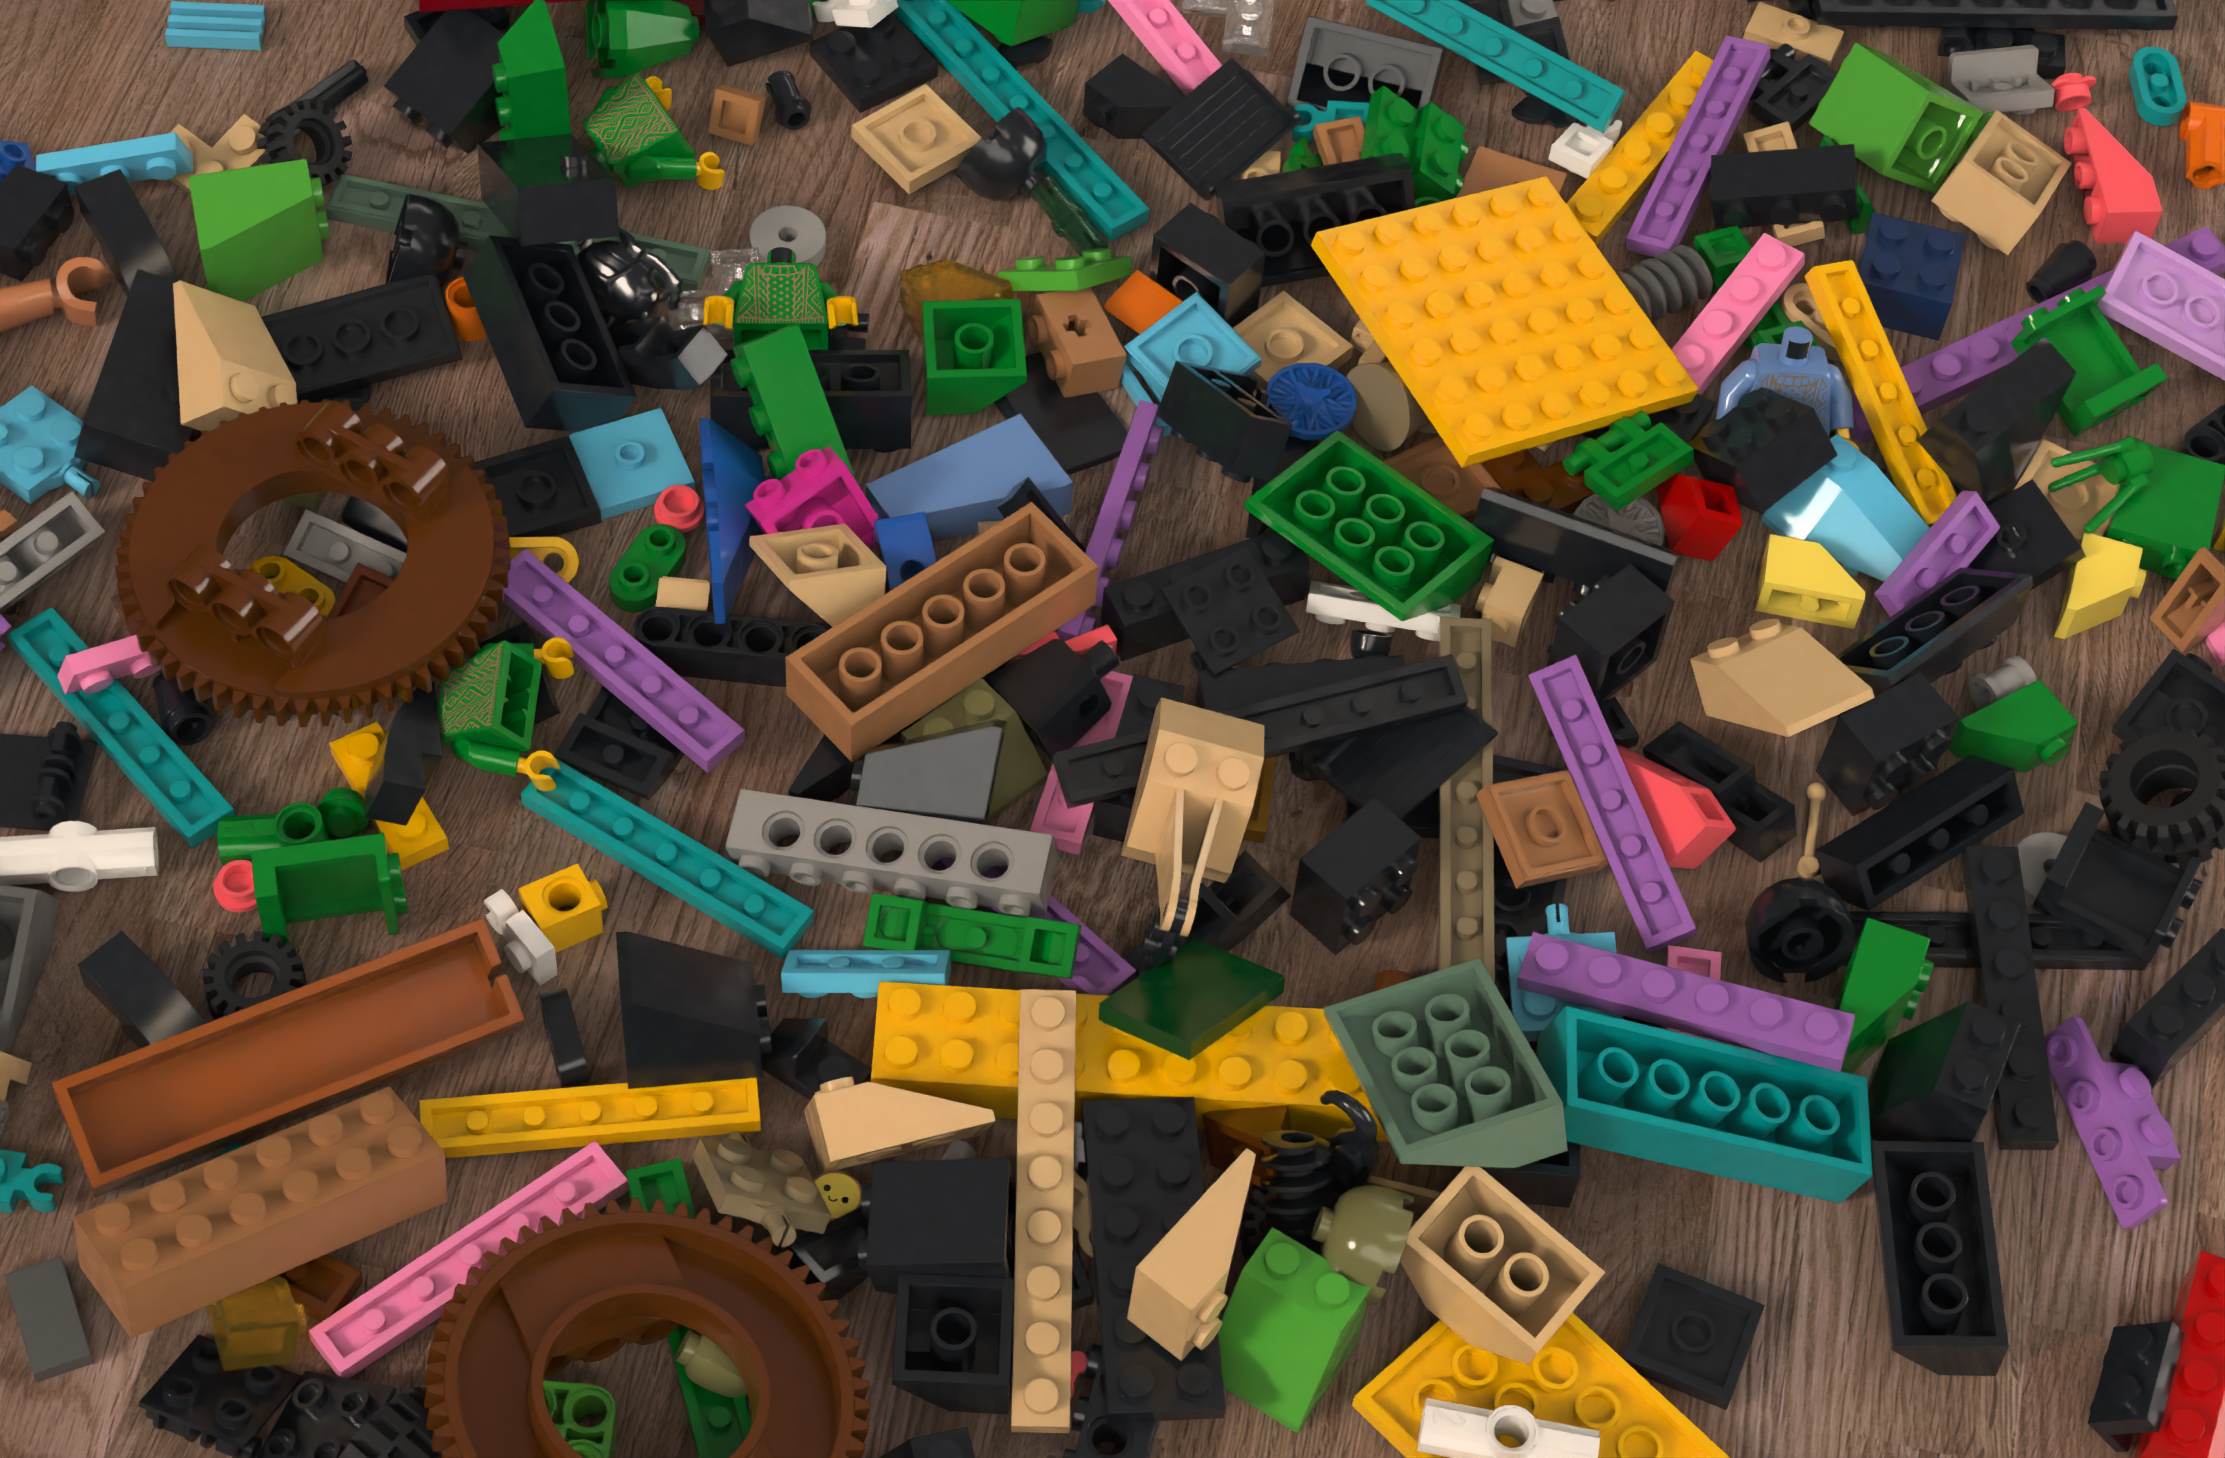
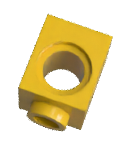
M578 863L518 888L521 911H525L555 947V953L603 933L602 910L608 908L605 895L596 879L590 881L586 879ZM562 906L575 907L574 909L569 911L557 910Z

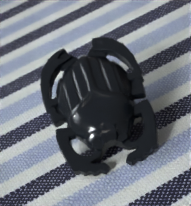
M619 227V236L616 237H619L621 242L613 240L595 242L594 239L577 240V246L580 250L576 254L606 325L609 324L611 316L616 319L609 327L626 324L628 320L642 321L654 318V306L659 302L666 301L669 297V310L674 311L678 309V303L681 301L680 294L682 293L681 285L683 281L658 255L647 253L645 260H641L640 258L646 252V249L635 241V237ZM654 269L664 279V293L659 290V286L655 282L652 274Z

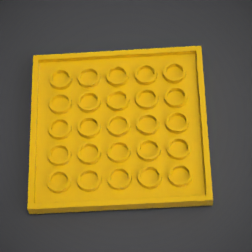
M1546 176L1319 231L1311 243V247L1462 468L1606 427L1623 416L1630 418L1639 411H1644L1648 415L1692 402L1700 390Z

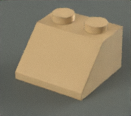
M845 523L750 536L749 546L792 593L832 627L885 595L886 565Z

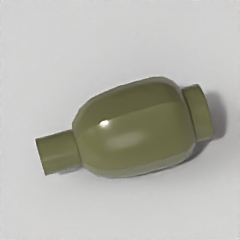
M691 1329L688 1330L674 1357L675 1362L684 1366L686 1376L694 1383L722 1396L736 1398L747 1395L748 1391L744 1380L731 1359L710 1339Z

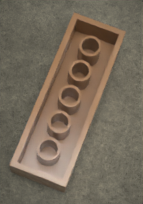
M1030 502L785 657L787 695L836 747L853 762L866 754L872 747L886 741L1096 604L1098 566L1036 505Z
M388 1086L73 1216L79 1266L132 1339L447 1202L445 1152L391 1087Z

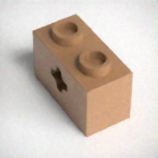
M1092 288L1080 291H1054L1037 294L1032 315L1027 319L1028 336L1032 344H1037L1045 359L1047 374L1050 379L1056 380L1064 398L1117 389L1127 354Z

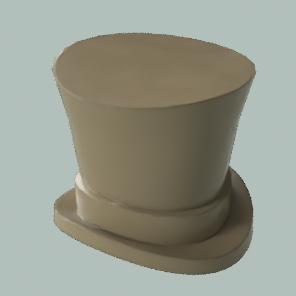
M1390 362L1359 364L1351 369L1346 376L1355 389L1357 408L1352 425L1369 445L1378 450L1392 451L1400 447L1417 431L1438 433Z

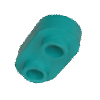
M2152 46L2139 49L2134 54L2128 70L2137 112L2150 124L2157 126L2172 125L2180 119L2186 105V95L2178 62L2165 49Z

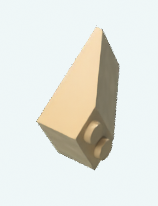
M1996 110L1931 201L1939 206L1941 213L1954 222H1961L1977 233L1979 240L1984 245L1994 250L1999 249L2008 256L2041 214L2072 163Z
M183 281L173 283L181 425L210 432L220 426L219 422L235 420L243 412L248 415L259 411L260 407L274 408L280 406V403L286 402L287 405L297 404L296 382L254 305Z
M1766 619L1754 623L1749 627L1750 633L1739 638L1729 637L1716 640L1707 646V652L1690 659L1706 716L1786 737L1797 734L1874 698L1873 690L1868 684L1803 628L1780 623L1779 619Z
M853 1077L840 1078L821 1084L820 1091L815 1092V1095L804 1110L820 1174L952 1143L953 1140H964L980 1136L996 1121L994 1112L991 1109L873 1082L854 1085Z
M1248 1148L1243 1151L1139 1263L1135 1270L1127 1319L1180 1361L1195 1346L1200 1350L1208 1346L1222 1326V1321L1218 1319L1219 1313L1228 1300V1296L1224 1292L1256 1154Z

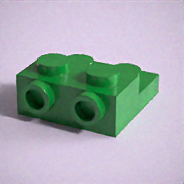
M1382 86L1371 94L1360 159L1402 153L1412 169L1415 200L1421 197H1434L1441 201L1450 200L1458 195L1464 184L1463 177L1457 173L1459 163L1462 162L1469 150V144L1463 140L1465 126L1432 102L1417 110L1408 101L1400 98L1387 87Z

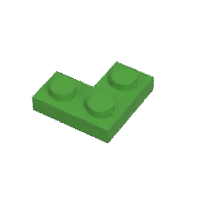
M1095 248L1082 251L1083 256L1056 258L1055 264H1045L1044 256L1015 259L1016 267L997 272L999 291H1080L1132 275L1131 256H1112L1111 248Z

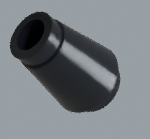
M2078 240L2060 243L2033 275L2032 279L2026 283V290L2029 296L2039 304L2089 281L2092 277V272L2097 267L2094 254L2084 243Z
M163 672L160 673L153 682V688L162 730L170 739L180 745H193L204 740L212 730V708L206 701L202 703L196 701L194 688L182 692L179 690L176 677L167 681L163 676Z

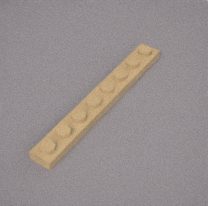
M1020 989L1011 1432L1069 1433L1076 990Z

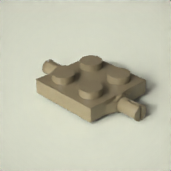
M740 1131L733 1132L728 1138H723L721 1141L700 1137L693 1154V1159L718 1213L742 1217L762 1224L769 1231L773 1243L776 1246H779V1243H781V1247L789 1246L796 1239L795 1229L824 1234L831 1213L805 1162L800 1156L784 1149H775L772 1153L757 1150L752 1146L749 1136L745 1132L741 1136Z

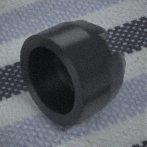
M1352 630L1350 641L1351 656L1353 659L1364 658L1374 654L1388 656L1391 650L1392 635L1370 630Z

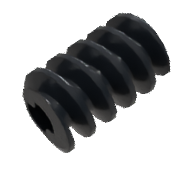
M1278 1130L1264 1133L1261 1136L1262 1144L1276 1148L1277 1152L1263 1155L1260 1158V1163L1262 1167L1276 1170V1174L1262 1177L1260 1179V1186L1267 1191L1276 1192V1196L1262 1198L1259 1201V1207L1262 1211L1275 1214V1217L1261 1220L1259 1222V1230L1264 1234H1268L1273 1227L1319 1254L1320 1242L1311 1239V1235L1320 1209L1323 1206H1328L1332 1200V1192L1327 1184L1333 1178V1171L1327 1163L1333 1157V1147L1325 1139L1307 1132Z

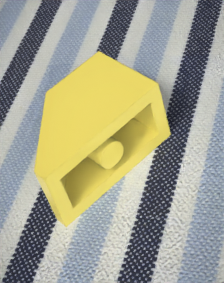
M2084 532L2079 544L2086 557L2070 566L2054 637L2066 639L2122 615L2129 597L2138 599L2145 582L2147 570L2139 568L2143 548Z
M1770 534L1760 564L1755 611L1854 629L1865 601L1866 592L1820 543L1805 541L1792 536L1784 537Z

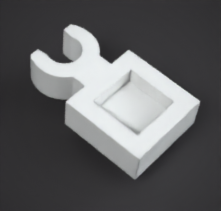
M828 0L826 2H814L812 6L818 22L835 21L836 26L872 28L898 8L897 0Z
M1616 120L1613 125L1607 128L1605 134L1588 125L1583 127L1573 123L1552 144L1548 160L1588 179L1610 153L1613 144L1618 141L1622 121Z
M503 889L486 898L484 904L491 911L486 914V918L492 927L508 941V944L504 946V950L514 968L519 973L527 970L539 986L557 976L555 947L525 911L519 912L512 899Z

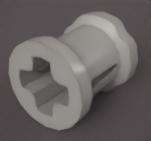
M2013 655L2003 661L2001 668L1987 675L1978 673L1972 676L1968 682L1970 698L1975 707L1980 710L2037 681L2026 660L2020 656Z

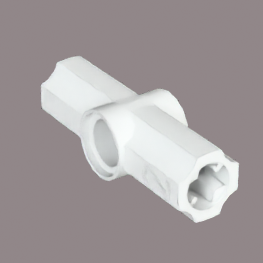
M67 821L53 826L50 834L0 837V884L49 883L57 890L82 892L93 888L97 884L98 879L157 876L159 871L160 855L158 835L155 827L98 831L96 827L89 823Z
M1426 1398L1420 1423L1417 1451L1450 1458H1598L1600 1431L1535 1419L1529 1411L1517 1405H1504L1493 1411ZM1496 1436H1512L1519 1441L1521 1446L1517 1448L1506 1447L1497 1440Z

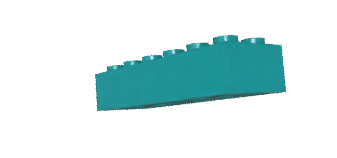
M1566 1006L1537 1036L1538 1060L1563 1102L1566 1139L1568 1142L1839 1204L1873 1176L1867 1077L1842 1071L1837 1072L1779 1056Z

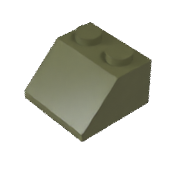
M981 678L901 733V741L995 719L1007 721L988 817L989 822L1047 781L1048 773L1017 712Z

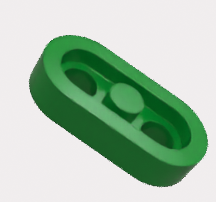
M655 524L646 527L637 535L609 575L610 598L616 607L626 612L639 613L656 604L659 578H662V576L676 577L685 564L686 541L681 531L671 525ZM657 544H665L664 546H655ZM631 578L640 579L638 582H629L628 580Z

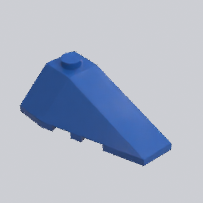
M699 418L703 498L715 624H724L727 621L756 553L749 546L750 536L763 535V532L745 505L754 499L753 493L759 484L774 478L772 475L764 476L762 456L710 418Z

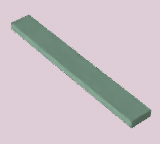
M349 174L339 176L326 205L327 219L394 233L404 199L410 193L428 197L448 208L454 214L459 224V241L467 242V248L479 250L489 235L514 238L484 202ZM630 233L635 237V241L646 249V252L640 258L641 260H645L647 253L658 255L683 281L681 285L682 293L698 296L711 261L710 249ZM616 236L594 239L595 242L603 240L621 242L620 238ZM578 241L558 242L572 245L575 254L580 252L577 246ZM654 269L652 274L659 288L665 289L663 277Z

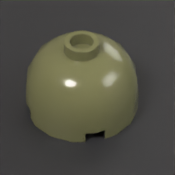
M1376 1185L1358 1186L1348 1190L1340 1196L1333 1209L1323 1206L1318 1213L1311 1239L1320 1242L1319 1255L1328 1261L1335 1272L1343 1275L1349 1281L1371 1287L1367 1302L1375 1305L1382 1299L1387 1290L1377 1286L1382 1272L1395 1274L1407 1242L1414 1213L1405 1209L1414 1202L1413 1196Z

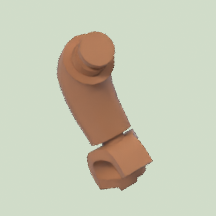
M75 257L66 261L59 268L56 275V284H51L49 278L1 287L0 334L29 322L55 315L54 309L58 308L71 322L96 327L98 321L97 302L76 298L75 295L80 292L100 289L112 281L111 272L97 259Z

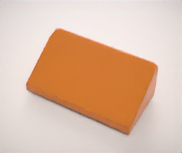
M1136 270L1107 300L1103 309L1138 334H1141L1181 304L1183 300L1142 271Z

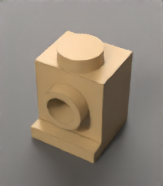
M1496 556L1493 562L1489 583L1486 582L1478 597L1475 611L1482 613L1481 619H1492V641L1516 647L1536 606L1544 574Z

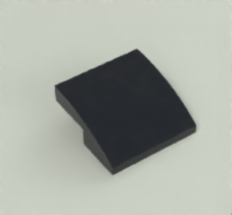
M603 686L587 714L584 715L579 712L554 757L568 766L649 800L665 783L685 754Z

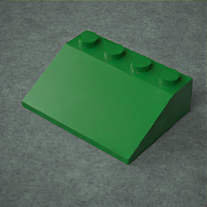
M1338 430L1248 498L1244 504V509L1401 621L1445 608L1455 603L1481 581L1494 543L1493 538Z

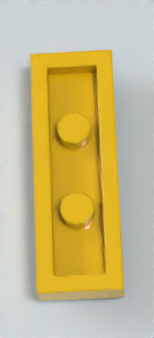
M374 722L329 743L331 754L351 788L359 792L364 800L369 771L385 737V733L378 722ZM423 796L406 826L370 819L379 834L384 833L386 846L390 854L399 853L401 871L449 849L447 836Z

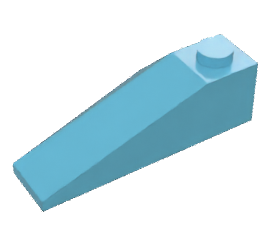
M1836 434L1830 441L1838 455L1767 509L1761 521L1779 536H1792L1801 540L1820 543L1837 562L1843 564L1842 567L1847 573L1855 577L1858 572H1862L1885 582L1930 528L1877 465L1844 438Z

